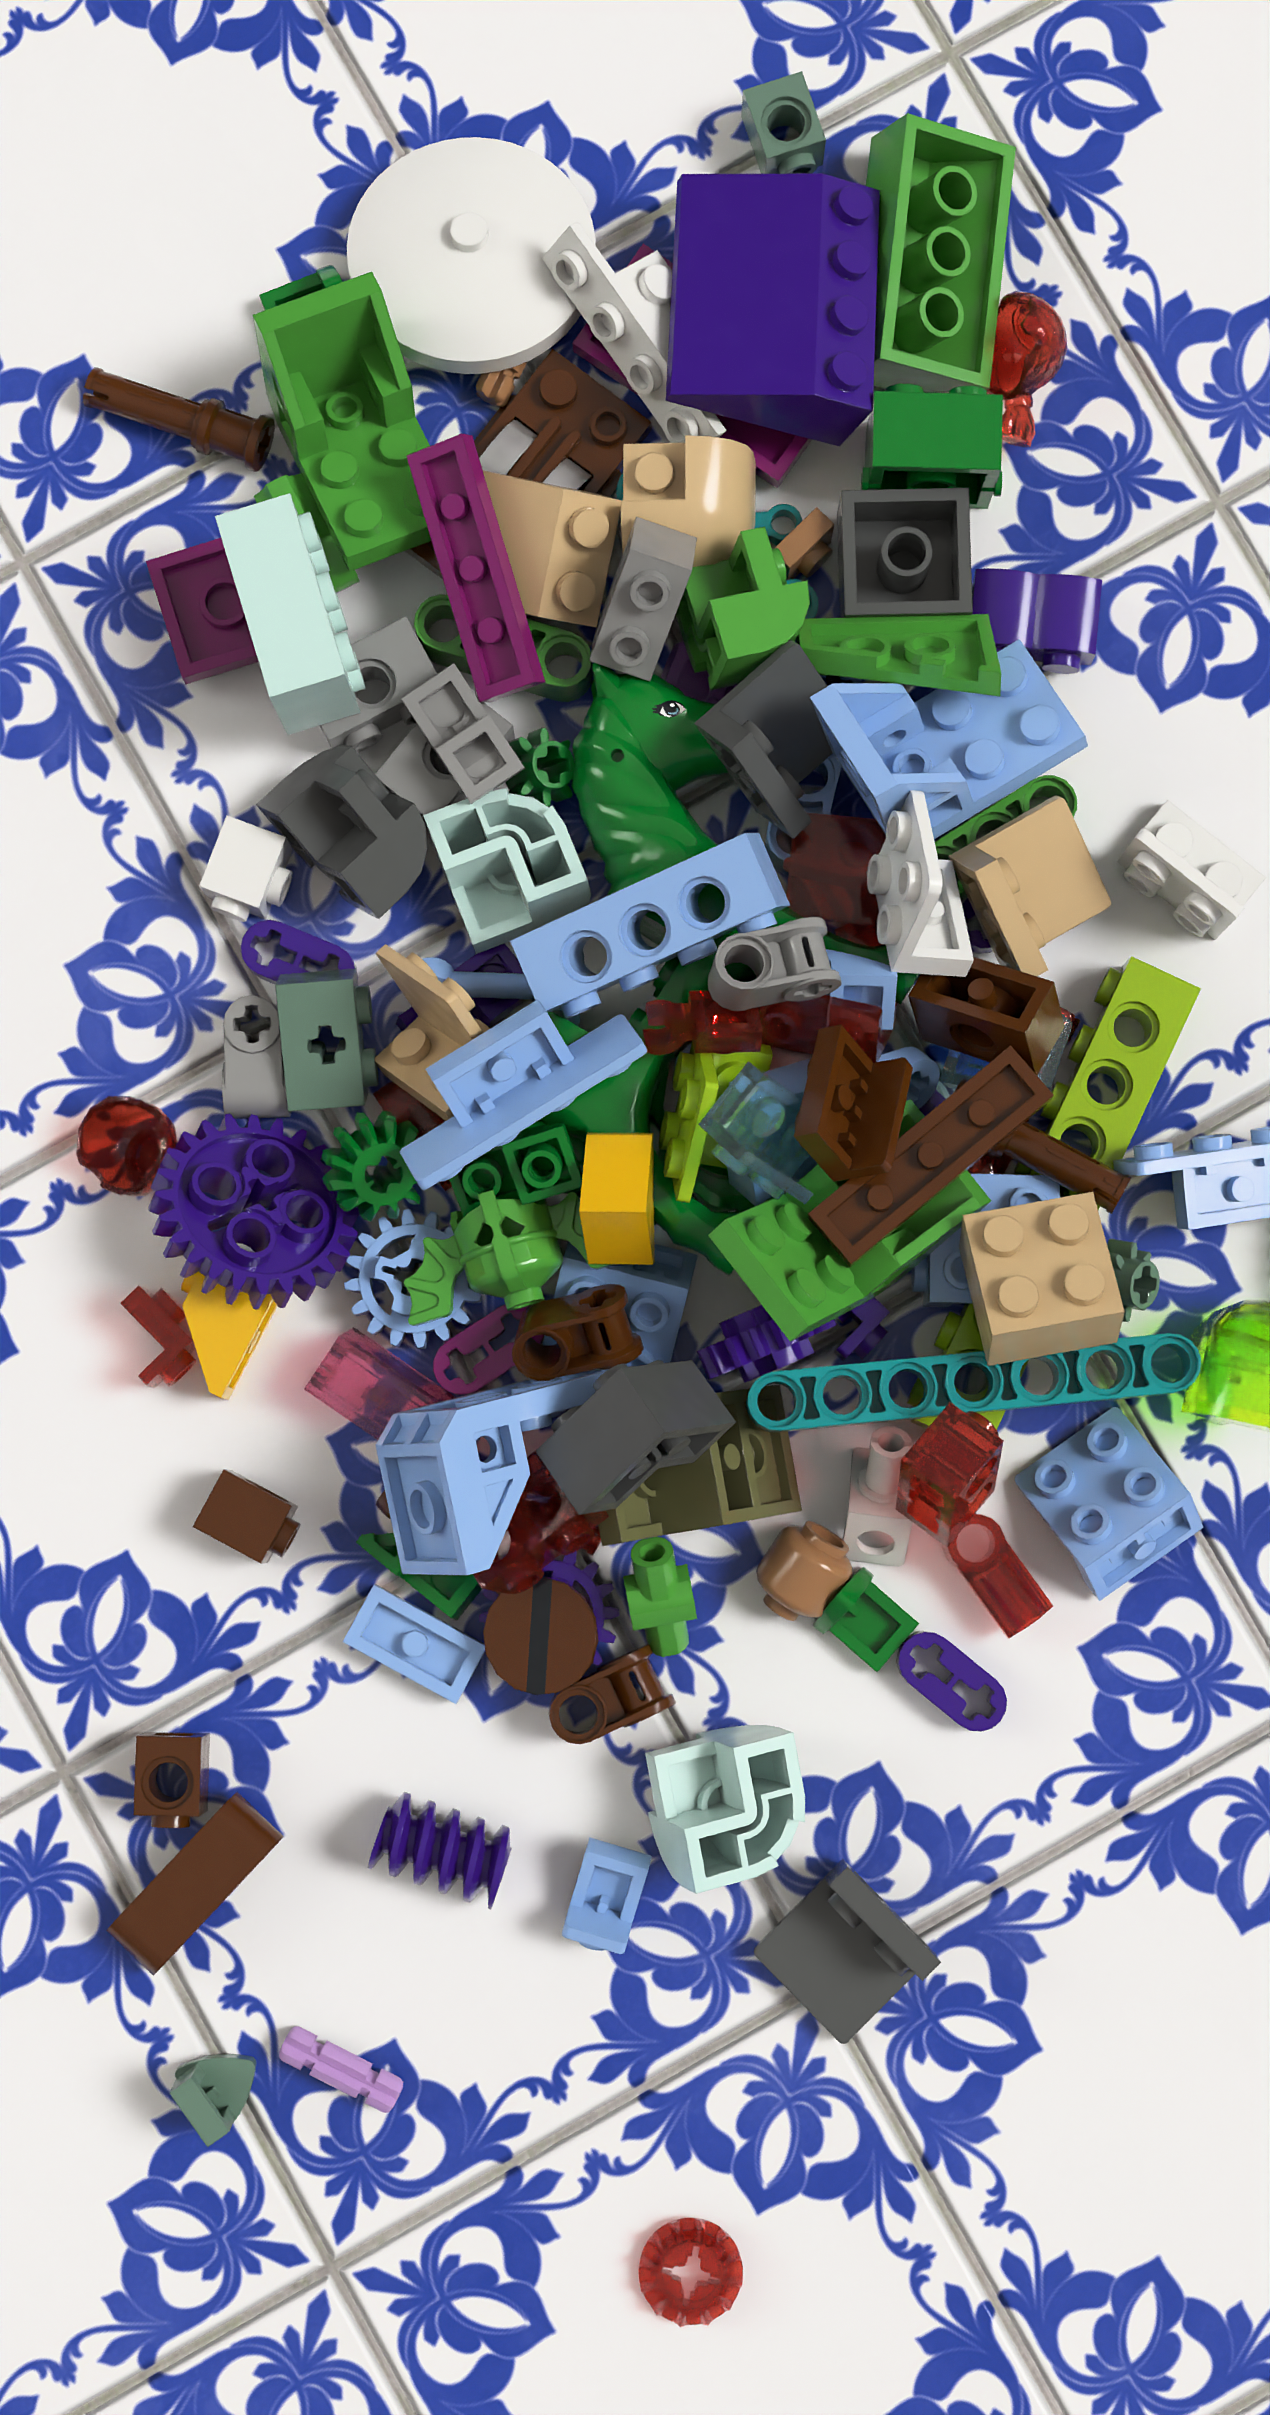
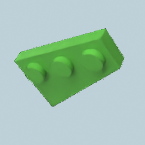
M988 614L807 618L804 620L797 636V644L802 647L820 675L842 676L1000 696L1001 669Z

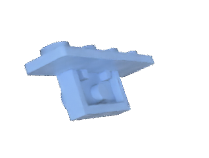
M536 1000L425 1069L454 1116L403 1147L400 1154L420 1188L426 1190L438 1182L453 1178L465 1165L491 1149L511 1142L520 1131L551 1112L566 1108L577 1096L606 1078L621 1074L629 1068L632 1062L645 1055L647 1048L623 1014L615 1016L567 1046L539 1000Z
M1270 1126L1251 1129V1141L1232 1143L1231 1134L1205 1135L1192 1138L1193 1149L1173 1152L1172 1142L1149 1143L1133 1146V1158L1113 1160L1114 1170L1124 1175L1142 1176L1172 1172L1178 1229L1191 1230L1270 1218Z

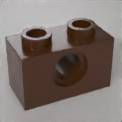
M973 957L974 961L966 977L921 974L908 997L921 1040L987 1062L994 1060L1011 1045L1033 1072L1038 1075L1065 1027L1053 981Z

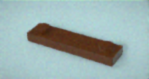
M1010 1045L898 1138L893 1166L889 1172L849 1179L810 1211L808 1219L847 1265L852 1267L880 1241L888 1237L1050 1102L1054 1096L1053 1093Z

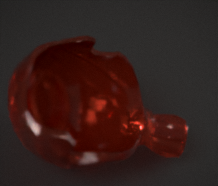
M1014 291L1006 294L1000 300L990 389L987 390L989 394L1003 395V400H1005L1004 408L1006 410L1002 415V440L1018 447H1031L1036 434L1034 419L1030 410L1033 407L1032 394L1055 377L1063 365L1067 352L1066 329L1061 317L1053 306L1030 292Z

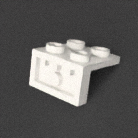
M1168 799L1148 824L1134 837L1117 861L1126 869L1123 875L1135 889L1148 897H1153L1157 893L1176 908L1173 916L1184 928L1199 937H1203L1207 933L1214 940L1237 919L1245 909L1243 906L1266 879L1263 874Z

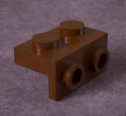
M841 1024L818 1029L813 1055L807 1066V1081L800 1112H798L795 1118L794 1137L801 1147L810 1154L833 1182L887 1173L892 1169L913 1071L912 1065L904 1057L873 1063Z

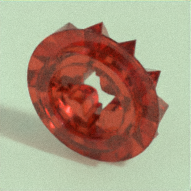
M701 2218L673 2220L656 2230L643 2248L639 2260L641 2292L656 2315L673 2321L679 2327L697 2324L708 2326L724 2312L731 2310L742 2287L743 2265L738 2247L730 2235L713 2222ZM693 2246L699 2247L698 2258H700L701 2270L710 2273V2277L718 2278V2280L708 2278V2281H697L694 2291H690L689 2299L683 2298L684 2289H682L681 2277L672 2274L671 2270L663 2269V2267L673 2269L674 2266H685L688 2256H692Z

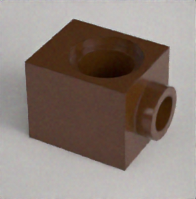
M223 1469L192 1527L262 1564L268 1563L273 1553L281 1558L286 1554L301 1524L292 1519L298 1505L232 1470Z
M144 1732L136 1736L134 1815L151 1816V1827L186 1828L190 1827V1817H199L208 1811L210 1733ZM163 1763L177 1764L185 1771L188 1786L182 1797L172 1798L166 1796L158 1788L156 1776L158 1769Z

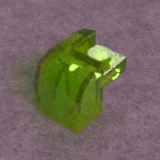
M1244 1300L1212 1312L1194 1329L1190 1340L1198 1348L1201 1357V1370L1196 1381L1186 1389L1181 1412L1196 1415V1420L1212 1424H1235L1270 1432V1300Z

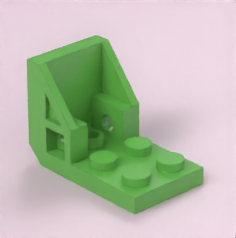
M371 271L254 314L253 321L266 393L278 428L300 473H302L348 571L356 570L431 541L406 457L430 445L415 417L410 378L382 290L373 272Z
M911 1099L906 1101L898 1138L925 1117ZM818 1164L785 1194L725 1219L708 1236L791 1342L878 1296L905 1276L962 1227L963 1215L980 1212L991 1200L968 1171L964 1172L888 1237L880 1241L852 1267L847 1265L808 1219L810 1211L849 1180L833 1182Z

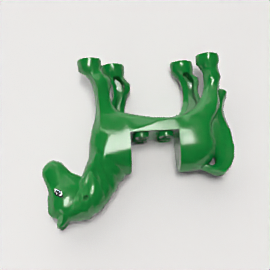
M593 663L594 680L591 686L593 702L585 716L583 728L573 742L572 756L575 767L571 787L579 800L580 815L589 832L593 848L605 863L604 876L608 883L612 884L607 893V896L718 845L702 831L680 801L676 791L698 779L729 774V772L694 724L715 704L684 695L680 689L653 673L651 681H647L626 673L616 674L609 667ZM713 884L705 886L698 897L699 910L706 919L710 921L717 920L725 908L724 895ZM789 907L773 913L777 921V925L773 927L803 917ZM649 911L641 920L640 934L659 946L665 937V923L660 915L654 911ZM735 930L715 939L714 942L717 949L727 937L737 934L738 931ZM829 931L823 937L825 948L828 950L861 956L890 966L885 944L874 947L857 944ZM715 952L686 966L681 965L678 957L665 962L658 973L660 977L653 983V986L656 988L653 996L656 1000L648 1013L638 1007L628 1020L647 1048L645 1055L632 1062L629 1068L621 1074L606 1078L577 1096L566 1108L551 1112L527 1128L564 1122L582 1175L587 1133H653L654 1226L656 1224L660 1226L674 1244L692 1249L704 1255L715 1268L730 1276L734 1268L708 1235L725 1219L753 1208L755 1205L729 1184L727 1168L704 1164L699 1165L692 1193L693 1197H691L690 1203L676 1201L672 1178L664 1177L666 1150L659 1149V1134L665 1113L663 1102L669 1065L691 1036V1027L697 1014L713 999L708 990V975L716 955ZM731 963L725 966L727 973L737 981L750 982L757 979L754 971L748 965ZM897 972L896 1003L902 1004L920 974ZM547 1012L567 1046L589 1033L553 1012ZM772 1012L784 1026L792 1044L808 1053L814 1051L818 1029L827 1027V1013ZM846 1029L856 1043L871 1054L886 1030ZM581 1187L564 1192L566 1194L575 1192L579 1198L581 1197ZM786 1187V1188L783 1189L782 1191L778 1192L777 1194H775V1195L772 1196L771 1198L767 1199L766 1201H769V1200H771V1199H773V1198H776V1197H778V1196H780V1195H783L784 1192L786 1191V1189H787L788 1187Z

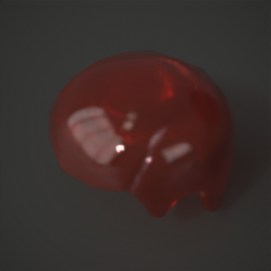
M107 1096L89 1108L78 1128L77 1159L80 1165L90 1170L101 1182L100 1187L120 1196H146L153 1191L151 1184L158 1168H160L167 1149H175L177 1145L176 1128L170 1118L160 1108L147 1101L132 1096Z

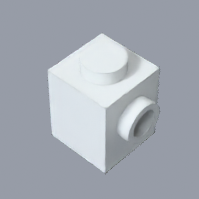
M226 815L199 885L207 898L213 900L210 908L232 919L246 922L249 913L266 919L272 904L280 907L289 890L293 874L291 870L286 869L293 851L287 838Z

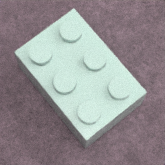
M289 493L215 516L269 698L287 735L361 713L354 692L366 689L348 633L345 631L348 630L337 593L334 590L329 574V565L311 513L306 512L298 515Z

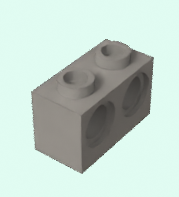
M636 517L595 630L589 661L651 681L692 572L697 537Z

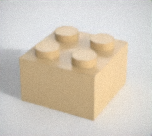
M1093 1192L963 1215L959 1250L988 1366L1117 1343L1125 1311Z

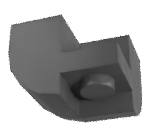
M336 746L322 751L302 763L256 804L278 832L287 838L294 851L310 868L315 865L327 877L337 883L341 888L339 894L345 901L377 919H380L408 892L421 874L428 847L425 822L415 803L390 793L352 746Z

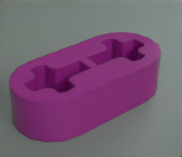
M502 1305L446 1341L438 1349L433 1360V1372L437 1382L446 1391L455 1395H469L482 1390L516 1367L512 1358L514 1342L507 1343L497 1351L493 1350L490 1342L504 1333L505 1326L502 1320L506 1316L512 1314L516 1320L520 1321L522 1313L527 1307L507 1311L506 1305ZM535 1335L532 1338L539 1344H542L544 1335ZM482 1347L485 1348L489 1356L473 1367L474 1374L477 1377L473 1382L466 1384L460 1377L454 1378L451 1381L447 1378L445 1372L452 1366L449 1355L453 1351L459 1349L463 1355L469 1356Z

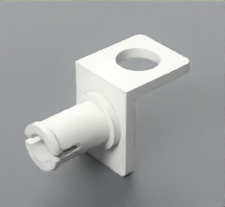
M884 1426L872 1433L870 1448L856 1447L853 1450L848 1513L843 1541L849 1547L846 1556L850 1561L902 1566L905 1562L913 1523L916 1456L910 1454L911 1447L909 1446H911L912 1441L905 1431L893 1426ZM867 1531H881L890 1535L894 1541L888 1546L873 1548L861 1543L858 1536Z

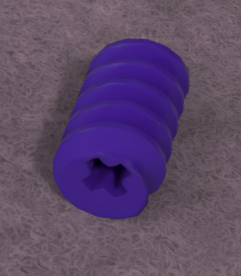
M403 1792L392 1807H388L371 1852L368 1868H374L383 1855L387 1854L389 1875L397 1877L407 1864L411 1862L413 1863L414 1884L422 1885L434 1870L438 1871L439 1892L443 1894L448 1893L456 1881L461 1879L463 1880V1900L471 1902L480 1890L485 1887L488 1893V1909L491 1910L512 1849L510 1847V1829L508 1826L502 1825L491 1840L485 1839L484 1818L477 1817L466 1832L461 1831L460 1810L454 1808L441 1824L437 1823L436 1804L434 1801L428 1800L419 1813L414 1815L411 1814V1794Z

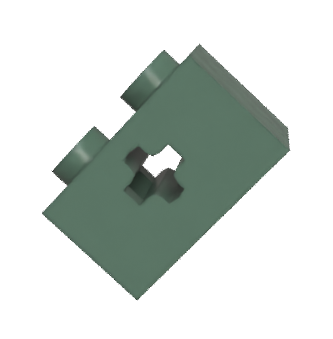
M356 968L280 974L275 984L288 1112L364 1106L368 1096V1087L378 1086V1066L375 1063L376 1049H364L362 1024L372 1023V1002L369 985L358 986ZM322 1026H331L334 1037H344V1039L339 1041L336 1052H326V1045L323 1041H314V1039L318 1038Z

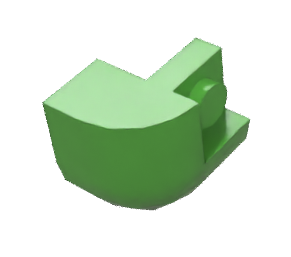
M765 527L740 531L728 560L692 568L676 612V618L694 673L707 670L710 675L708 677L710 690L738 685L778 648L789 640L795 642L810 605L808 580L787 584L784 558L778 548H771Z

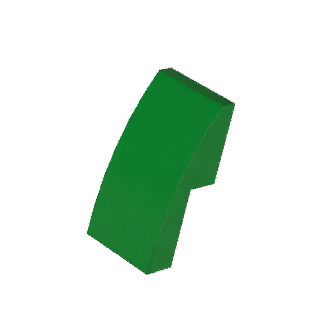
M562 1122L526 1128L520 1131L511 1142L486 1152L465 1165L456 1176L449 1180L462 1215L465 1217L470 1211L480 1205L478 1194L494 1190L496 1199H520L522 1205H526L580 1188L582 1186V1172L565 1124Z

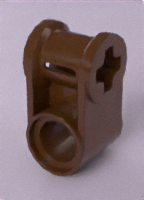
M618 1284L600 1285L581 1293L543 1300L528 1306L522 1313L512 1348L513 1362L518 1371L527 1378L536 1381H550L557 1377L594 1369H611L616 1365L627 1364L641 1355L644 1347L640 1335L632 1332L624 1307L628 1302L625 1287ZM535 1335H545L554 1339L557 1344L542 1345L532 1337Z
M650 1645L641 1646L597 1668L596 1672L581 1678L578 1682L561 1692L555 1693L549 1705L548 1715L551 1726L556 1734L568 1743L584 1744L592 1742L618 1728H625L643 1721L676 1704L673 1694H665L652 1667L649 1657L653 1651ZM630 1671L634 1673L643 1692L644 1698L642 1700L639 1699L629 1677ZM575 1695L588 1697L593 1701L596 1708V1718L592 1726L580 1732L568 1730L562 1725L559 1718L560 1707L563 1702Z

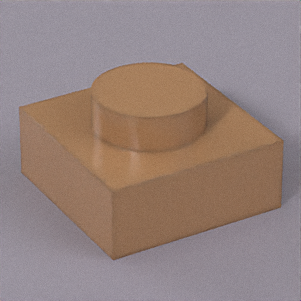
M817 507L775 547L781 551L784 558L786 581L796 578L800 573L806 578L810 577L828 560L833 552L828 545L832 541L835 524Z

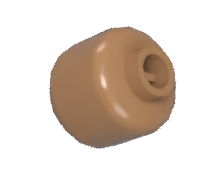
M807 1521L803 1527L791 1525L783 1528L756 1570L758 1582L767 1593L763 1598L764 1603L773 1612L790 1621H795L799 1615L811 1618L821 1617L828 1604L852 1576L851 1562L846 1556L849 1551L847 1544L835 1533L815 1522Z

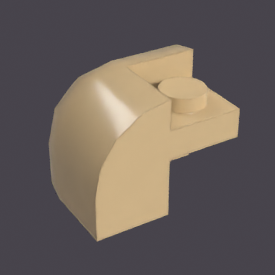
M685 435V443L623 444L622 553L624 552L636 517L697 537L693 567L711 565L728 560L740 531L755 529L756 461L754 452L747 445L731 439Z

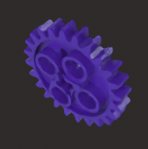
M230 1113L225 1114L218 1130L206 1119L201 1121L195 1136L184 1131L175 1149H167L160 1168H158L151 1184V1189L155 1193L148 1206V1210L159 1215L152 1230L153 1235L171 1237L163 1252L164 1257L174 1258L183 1255L186 1262L180 1276L186 1278L199 1271L205 1276L201 1292L207 1294L217 1284L226 1287V1303L230 1305L237 1299L240 1292L248 1293L253 1309L258 1310L266 1294H271L279 1308H285L293 1292L304 1302L309 1300L316 1285L326 1289L336 1271L340 1272L350 1256L349 1251L358 1236V1232L352 1228L359 1216L358 1208L355 1207L350 1211L341 1209L336 1202L338 1191H329L323 1182L324 1175L333 1169L321 1162L322 1150H326L328 1147L325 1144L311 1150L304 1147L307 1133L304 1129L296 1132L291 1138L283 1135V1120L279 1118L275 1120L270 1130L261 1129L258 1116L252 1114L245 1127L242 1128L238 1126ZM258 1170L268 1173L271 1177L259 1173ZM203 1192L210 1193L216 1196L219 1200H213L207 1197ZM291 1220H295L303 1224L306 1228H301L295 1225ZM222 1227H225V1228H223V1229H221V1230H219V1231L212 1232V1230H217V1229H220V1228H222ZM236 1243L244 1244L250 1247L254 1252L246 1251L240 1248Z

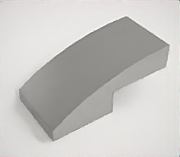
M454 663L401 698L403 704L471 804L525 769Z

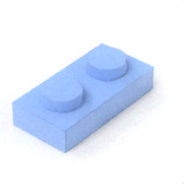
M377 1584L373 1585L343 1640L347 1645L455 1704L458 1703L485 1653V1644Z

